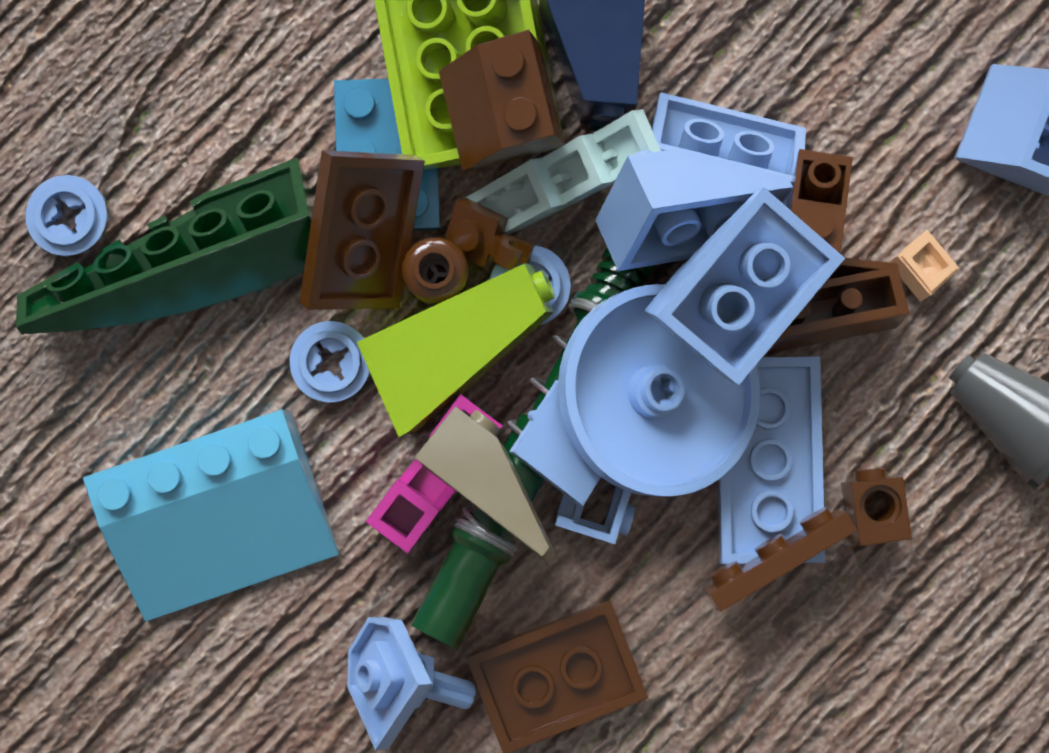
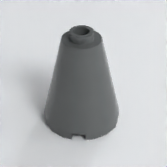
M982 353L976 360L968 354L949 376V379L956 384L950 393L1021 479L1030 488L1036 490L1049 476V382L988 354Z

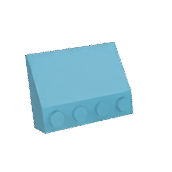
M281 409L83 477L98 526L145 622L340 554L292 411Z

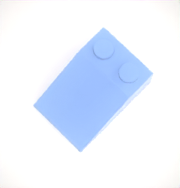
M677 149L658 152L640 151L627 156L595 221L618 271L687 260L760 187L766 188L783 203L793 186L789 178Z
M760 187L676 271L644 311L723 378L739 386L845 258L766 188Z

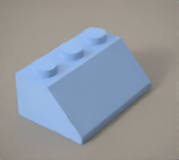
M662 92L659 94L651 129L661 151L677 149L789 178L792 183L799 149L805 150L806 128ZM789 194L787 195V197H786L785 200L783 201V204H784L786 207H787V202H788Z

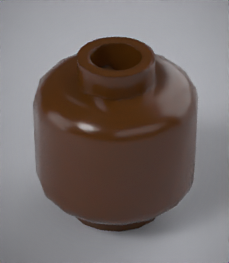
M441 237L426 238L415 243L406 253L402 263V279L409 293L417 301L433 307L466 291L470 280L469 265L463 251L452 241ZM436 267H442L447 272H438ZM430 270H432L434 275L432 279L429 281L428 274ZM439 278H446L444 281L436 284Z

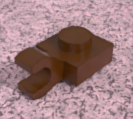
M468 198L455 202L445 239L456 244L463 251L467 260L484 268L497 263L503 268L512 270L518 266V262L529 265L535 247L523 239L504 232L508 221L507 217Z

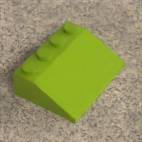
M374 0L401 151L404 155H415L425 160L423 170L461 165L439 70L477 44L530 30L541 46L560 124L537 0Z

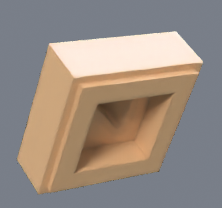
M928 230L916 237L889 261V263H897L901 279L920 302L931 296L960 269Z

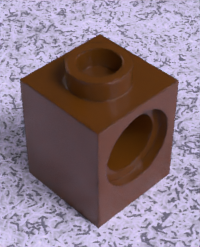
M874 468L854 471L856 481L841 482L845 512L848 513L857 528L856 532L848 536L849 543L864 546L912 539L903 477L887 476L886 468ZM878 491L883 495L886 507L879 518L872 520L865 512L864 503L870 493Z

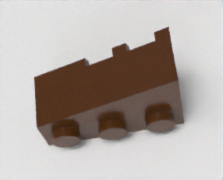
M844 257L845 259L832 273L830 278L827 279L766 354L896 329L910 314L897 263Z

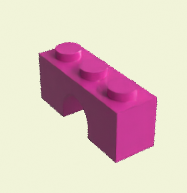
M460 394L429 437L433 435L455 406L469 417L474 410H477L495 423L501 430L503 426ZM415 458L404 474L395 481L365 522L406 553H409L456 491L428 471Z

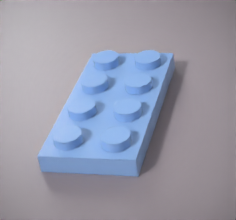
M820 356L762 357L757 363L760 381V407L756 427L745 452L738 462L718 480L719 563L729 564L733 561H737L738 564L748 563L758 557L755 548L779 534H782L785 540L803 530L800 521L824 508ZM825 550L804 563H825Z

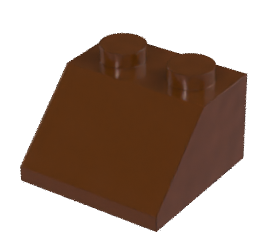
M530 30L477 44L439 70L462 172L467 173L565 146L541 46Z

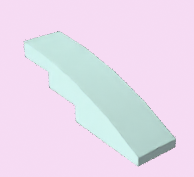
M633 110L593 134L581 135L543 158L527 161L466 198L507 217L508 221L504 232L510 235L613 185L627 156L646 150L658 152L661 149L644 110Z

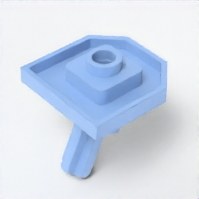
M368 617L348 649L347 687L375 750L389 749L414 710L421 706L425 698L462 709H469L473 704L476 694L474 682L434 671V657L416 651L402 620L387 617Z

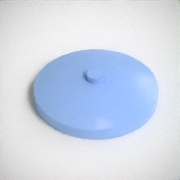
M665 284L635 287L613 295L593 308L582 319L570 337L563 353L558 378V398L562 420L567 434L581 458L594 472L612 485L638 495L655 497L678 496L696 492L724 476L745 452L754 433L760 407V381L757 365L738 386L723 378L644 311Z

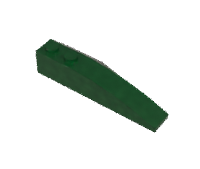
M292 159L206 192L189 201L193 210L171 222H168L166 216L163 215L147 224L151 231L149 234L127 246L123 245L120 239L102 249L103 252L95 259L94 264L83 268L82 265L75 263L18 294L16 328L20 334L80 331L138 323L189 312L234 299L253 291H261L276 282L304 273L314 198L299 159Z

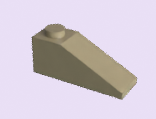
M455 406L414 458L544 561L551 564L556 558L555 551L507 450L496 437L501 429L479 411L474 410L469 417Z

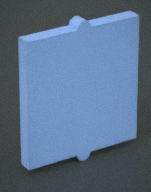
M556 380L537 410H532L528 413L529 422L509 452L576 504L583 506L601 477L581 458L567 434L560 412L558 380Z

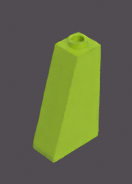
M524 263L357 342L398 437L412 434L423 428L554 313L549 301L555 299L556 296L543 270L536 272L532 265Z

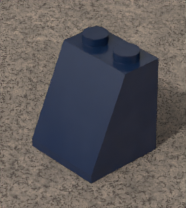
M539 0L540 16L579 122L590 124L592 131H598L636 109L645 0Z

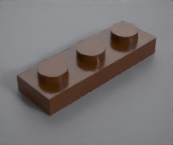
M827 507L822 508L800 521L803 530L785 540L783 535L779 534L755 548L758 557L740 567L737 561H733L710 575L713 583L703 589L713 607L722 612L856 532L857 528L848 513L839 510L830 513Z

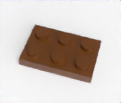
M322 150L300 304L308 310L400 308L404 285L402 263L406 253L410 250L425 160L415 155Z
M610 599L466 656L503 753L514 752L648 698Z

